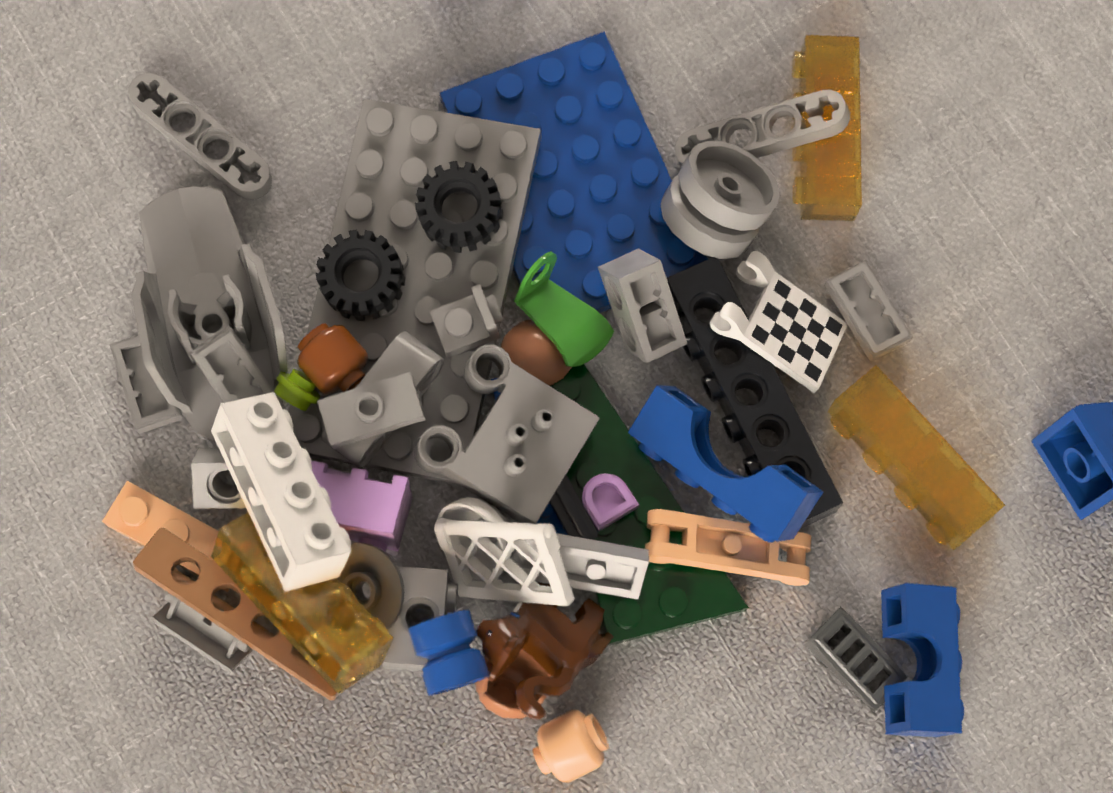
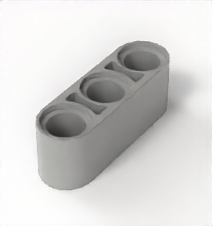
M404 331L390 343L356 388L410 371L420 399L439 374L444 364V359ZM324 429L321 439L330 446L326 429ZM395 430L338 447L334 450L358 468H363L375 457Z

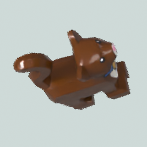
M538 582L540 586H550V584ZM590 598L575 613L576 621L574 622L556 609L558 605L519 602L509 616L495 620L484 619L476 629L477 635L482 642V652L493 664L489 673L490 677H488L491 682L496 680L516 660L521 649L533 657L549 675L553 676L535 675L520 681L517 686V705L522 713L531 719L540 720L545 717L546 713L542 705L534 697L536 694L560 696L571 689L578 673L593 664L613 638L609 631L604 634L599 633L605 609Z

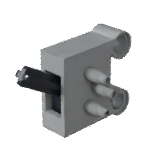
M493 344L477 348L466 362L464 368L466 384L479 394H491L498 391L500 392L498 398L465 451H462L461 440L452 428L444 425H435L428 428L420 436L414 448V458L417 465L425 472L445 475L520 523L536 524L547 504L550 503L567 535L595 540L598 537V532L566 473L600 417L512 363L509 354L502 347ZM481 359L493 361L499 369V377L495 380L483 379L476 371V362ZM432 438H439L446 442L450 449L449 458L440 462L432 460L425 451L426 441Z

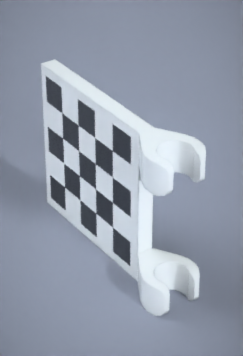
M753 251L749 254L746 261H742L736 270L737 277L744 283L764 288L749 320L739 306L732 302H727L723 305L720 312H716L710 321L711 329L720 335L741 341L815 393L820 388L848 324L776 273L766 256L758 251Z

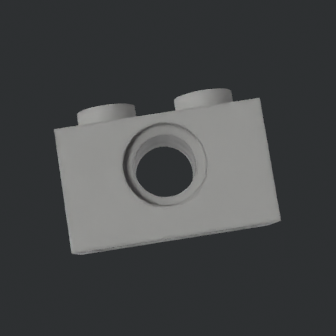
M398 566L404 583V603L397 621L384 633L381 663L384 669L422 671L428 659L415 655L408 632L410 628L407 624L408 618L413 611L421 608L431 611L434 614V618L446 615L447 612H456L458 584L449 583L448 570Z

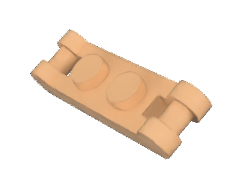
M654 509L647 513L646 527L651 530L650 542L645 544V549L649 550V562L680 564L780 580L784 584L795 586L809 584L810 568L805 563L806 553L811 551L812 537L807 533L798 532L793 540L778 542L774 540L773 543H769L752 533L748 528L749 523L664 509ZM670 531L682 532L681 545L669 543ZM779 548L787 552L786 562L778 561Z

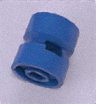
M470 610L446 614L408 629L415 655L428 659V662L422 668V677L428 696L448 692L490 677L484 655H481L480 650L470 647V644L478 636Z

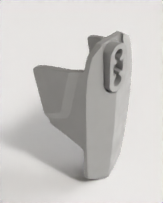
M201 186L182 187L157 197L139 212L147 272L135 273L136 282L131 296L146 369L168 403L181 409L195 433L199 437L216 443L211 430L220 404L223 402L189 352L230 326L274 390L279 383L276 377L280 371L288 372L284 331L263 260L252 251L249 243L243 244L223 191Z

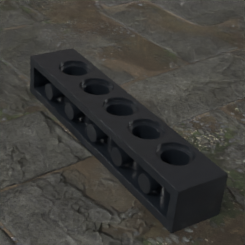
M712 257L667 277V282L687 340V345L683 346L692 362L698 360L705 374L701 377L703 388L711 402L718 400L725 414V417L722 418V424L728 438L732 443L739 442L747 457L742 460L747 476L757 474L769 465H787L822 490L823 494L800 529L836 513L843 504V501L772 363L741 341L716 333L711 329L710 323H702L694 315V312L701 308L710 309L714 313L720 312L723 305L727 302H732L742 309L749 320L718 258ZM720 348H728L736 354L738 361L733 364L721 363L716 358L714 352ZM741 388L750 389L756 393L759 402L755 405H744L736 398L735 391ZM761 429L772 430L779 438V445L775 447L762 445L756 437V432Z

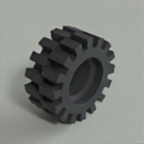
M457 161L449 162L450 169L443 170L442 165L434 168L436 175L433 178L428 174L423 178L424 188L418 187L416 193L418 202L415 203L416 212L427 237L432 242L435 240L438 247L446 250L447 246H450L453 252L462 253V247L468 246L471 252L477 250L476 243L482 241L486 245L491 241L489 234L491 232H498L500 228L498 220L503 218L502 201L494 179L488 177L486 170L480 167L477 171L473 163L466 161L464 167H459ZM462 191L474 196L477 200V209L469 220L455 223L443 216L442 205L450 194Z
M357 229L350 230L349 238L343 239L342 235L339 234L334 237L336 245L331 247L329 244H326L322 249L325 257L324 259L318 257L316 265L320 272L316 273V280L320 285V291L329 305L335 311L338 310L341 316L349 319L350 315H352L357 321H365V316L371 315L374 320L381 317L379 311L385 308L389 312L394 308L392 304L394 298L400 300L403 294L400 287L401 285L405 286L404 268L393 245L390 246L387 239L382 235L377 238L373 231L365 230L364 235H359ZM369 260L378 267V279L366 291H353L344 284V272L354 261Z

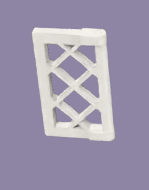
M438 519L436 521L434 530L440 548L444 550L454 583L458 584L459 597L568 606L575 600L559 552L561 547L552 524ZM459 535L468 536L472 540L468 550L460 543ZM487 537L504 538L508 542L505 550H500ZM523 539H535L538 552ZM478 547L497 563L493 572L474 556ZM514 549L534 565L529 575L510 559ZM469 568L483 581H474ZM503 569L519 584L504 583L500 580L499 576ZM539 572L548 578L550 586H540L535 581Z

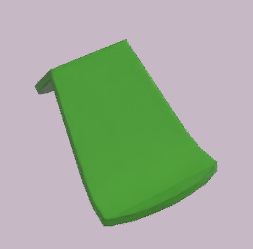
M550 251L542 255L528 270L521 282L514 302L554 343L567 367L580 366L593 359L604 349L613 336L614 330L608 320L597 310L549 280L557 260V255ZM546 264L539 276L532 281L536 272Z

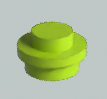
M293 369L290 374L280 371L276 377L279 383L274 392L284 401L300 410L306 411L311 403L316 404L317 400L321 397L314 390L316 386L305 373L297 369Z

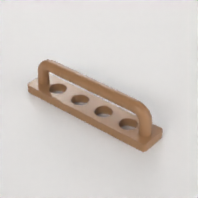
M159 528L133 561L134 569L138 573L328 700L336 699L359 666L360 659L357 655L165 528ZM183 562H191L200 569V576L194 581L180 572L176 566ZM221 589H232L239 594L240 602L234 608L216 596L215 593ZM270 615L279 621L281 628L275 635L255 622V620L260 616ZM302 642H311L320 649L321 656L315 662L294 647Z

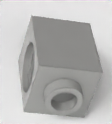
M198 448L191 462L193 508H246L237 486L224 483L218 475L221 471H229L220 449Z

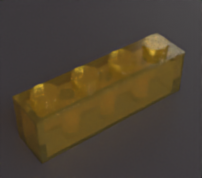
M805 35L801 50L794 51L792 77L800 78V93L794 92L793 98L821 90L830 89L837 91L843 96L850 110V121L848 126L835 136L792 148L793 161L800 162V177L795 176L793 181V203L800 204V220L855 221L862 206L859 37ZM831 105L823 107L824 114L821 115L824 121L831 120L832 112L834 111ZM801 112L806 128L811 127L807 119L810 118L807 112Z
M877 365L838 396L829 408L828 413L832 416L830 421L835 430L847 440L852 438L864 451L862 457L866 464L879 475L884 473L896 486L894 493L907 508L911 510L916 508L928 521L926 523L927 530L940 544L946 545L948 543L955 550L1005 506L1000 498Z

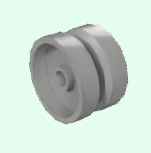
M705 141L692 148L682 164L679 175L674 177L665 191L660 206L663 219L672 233L687 246L704 255L719 259L737 258L748 250L758 235L760 226L768 221L776 209L780 199V191L777 181L769 169L753 154L733 144L721 141Z

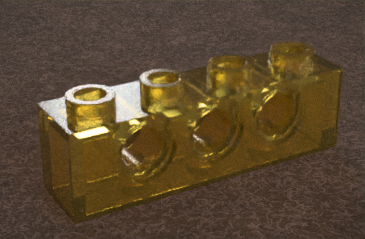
M249 512L219 529L211 558L338 694L383 664L394 638L388 633L384 623L380 619L373 617L363 607L346 584L341 583L335 578L285 592Z

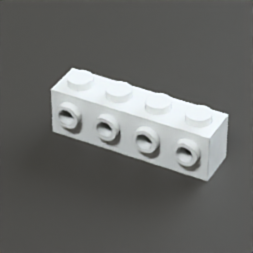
M274 392L221 403L211 432L284 591L338 578L351 553L350 539L346 530L339 527L331 511V501L325 488L319 486L314 476L308 451L300 447L293 432V422L289 412L286 409H282Z

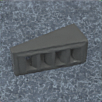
M842 607L804 644L873 712L877 711L885 702L884 686L904 682L907 679V675ZM841 629L847 636L832 650L826 643ZM853 643L857 644L861 649L845 664L840 657ZM869 656L875 663L859 679L853 671ZM883 669L889 677L872 693L866 686Z

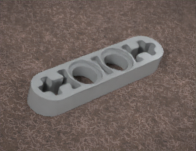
M147 72L133 79L129 85L128 94L134 109L141 117L238 196L248 200H255L268 193L272 185V176L267 162L162 76ZM145 90L151 93L157 91L161 102L166 105L164 111L162 112L160 106L152 99L144 101L142 92ZM190 113L196 118L194 127L187 132L173 130L171 124L174 117L178 114ZM214 140H223L230 146L227 155L218 160L208 158L205 155L206 146ZM237 160H239L240 166L251 174L258 169L257 173L260 181L255 184L249 180L243 184L244 180L241 172L234 167Z
M830 89L817 91L689 129L678 138L675 144V154L679 162L683 164L692 148H694V145L705 141H715V137H718V141L729 143V139L735 131L748 129L752 132L751 140L742 149L753 154L756 158L841 133L850 121V110L843 96L837 91ZM831 105L834 109L832 119L824 121L821 116L824 114L823 107ZM801 112H807L810 117L807 119L811 127L806 128ZM790 116L795 119V127L789 134L777 136L772 133L773 124L778 118Z

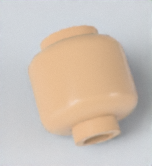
M573 709L539 727L537 731L539 746L533 748L532 751L535 761L544 775L552 772L558 780L569 783L598 769L604 761V751L609 749V744L600 723L593 714L586 716L581 711Z

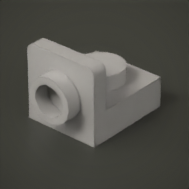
M480 284L471 287L473 295L429 311L447 358L500 338L496 323L504 321L494 294L485 297Z

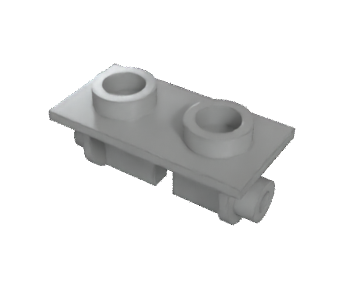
M167 593L165 597L168 603L151 619L152 622L229 673L254 650L170 593Z

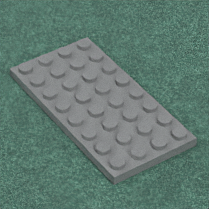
M363 99L329 245L333 247L337 244L334 237L339 234L342 235L343 239L349 238L350 230L357 229L359 235H364L365 230L373 231L377 238L382 235L387 239L390 246L393 245L402 262L405 286L401 285L400 287L403 293L400 300L394 298L392 301L394 308L391 311L387 312L384 308L379 311L380 318L373 320L371 315L365 316V321H357L352 315L348 319L341 316L338 310L335 311L323 296L319 285L307 334L323 323H326L329 327L343 325L368 353V361L362 370L365 375L390 343L404 331L444 359V364L439 374L420 398L426 420L396 429L365 467L457 484L441 473L431 474L423 471L417 465L414 458V448L420 436L428 428L435 425H444L452 428L461 440L462 451H465L478 429L485 394L474 392L467 386L464 379V368L470 356L481 346L447 358L429 311L473 295L471 287L480 284L485 297L494 294L503 315L541 142V129ZM457 161L459 167H464L466 161L473 163L477 171L480 167L486 170L488 177L494 179L502 201L503 218L498 220L500 225L498 232H491L489 234L491 241L486 245L482 241L476 243L477 250L471 252L468 246L462 247V253L453 252L450 246H447L446 250L438 247L435 240L432 242L427 237L416 212L415 203L418 202L416 193L418 187L424 188L423 178L427 174L433 178L436 175L434 168L442 165L443 170L450 169L449 162ZM467 192L452 193L443 202L442 214L451 222H465L475 214L477 200ZM369 260L352 262L344 272L345 286L357 292L370 289L378 279V267ZM501 322L496 323V327H497L498 333H499V329H500V324H501ZM497 340L491 341L484 345H496ZM481 359L476 362V371L485 380L489 379L492 365L491 360ZM317 387L314 389L321 396L320 399L342 393L339 390L335 393L323 394ZM318 402L316 404L311 403L306 411L290 405L288 412L292 418L293 432L301 448H305L312 457L353 464L322 441L321 437L325 426ZM432 438L426 441L425 451L432 460L440 462L449 458L450 449L446 442L439 438Z

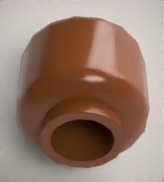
M323 323L310 331L298 344L297 348L301 352L297 359V364L323 394L355 389L365 377L362 370L368 361V353L343 325L329 327L326 323Z

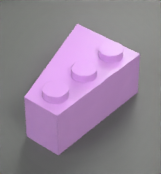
M311 461L312 471L319 486L325 488L329 494L331 511L339 527L346 530L349 539L359 543L372 544L385 552L386 549L398 552L413 499L408 477L394 475L392 484L368 478L369 472L367 470L352 468L350 474L330 469L326 463Z

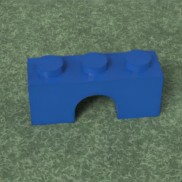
M904 583L881 590L882 637L904 641L912 648L917 660V670L911 681L884 686L886 735L941 737L962 733L964 704L961 700L960 692L962 656L958 643L960 608L957 603L956 587Z

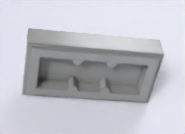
M866 260L826 280L824 284L826 290L870 362L911 341L913 338L912 334Z
M230 326L189 352L223 403L274 392ZM276 395V397H277V399H278V401H279L281 407H283L284 405L282 404V402L280 401V399H279L278 396Z
M139 335L109 344L137 433L140 434L182 420L181 409L168 403L146 369Z
M410 371L317 400L328 440L333 449L426 420L413 375Z

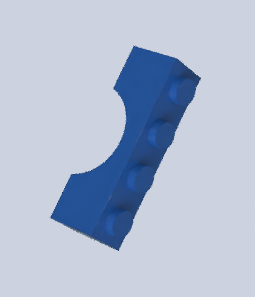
M656 385L628 431L631 436L640 441L638 448L650 458L657 461H663L664 459L677 468L674 472L675 476L687 485L694 488L701 486L714 495L711 501L719 509L731 515L740 514L751 523L748 527L750 531L764 541L773 543L774 540L776 542L793 540L823 494V491L787 465H769L762 471L749 477L731 472L718 460L711 447L709 439L711 411L675 386Z

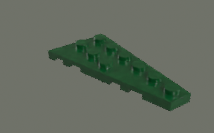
M582 364L572 367L563 379L550 385V387L600 418L566 475L581 502L583 489L586 483L594 476L612 474L621 478L637 500L639 507L598 532V537L595 540L645 549V544L650 542L651 530L646 527L648 511L654 509L683 513L684 511L646 455L638 448V443L628 433V428L586 366ZM670 531L669 543L681 545L682 532ZM648 563L638 599L595 592L598 605L605 609L602 620L605 632L609 631L613 636L609 646L744 612L749 608L725 572L673 563Z

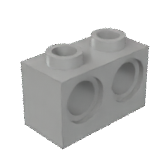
M636 249L598 266L624 347L627 351L648 363L687 345L660 259L640 249Z

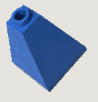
M1113 402L1080 404L1072 408L1031 440L1080 521L1113 500Z

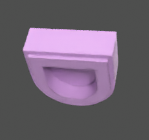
M612 474L594 476L586 483L583 489L582 504L597 532H600L639 507L637 500L625 482Z

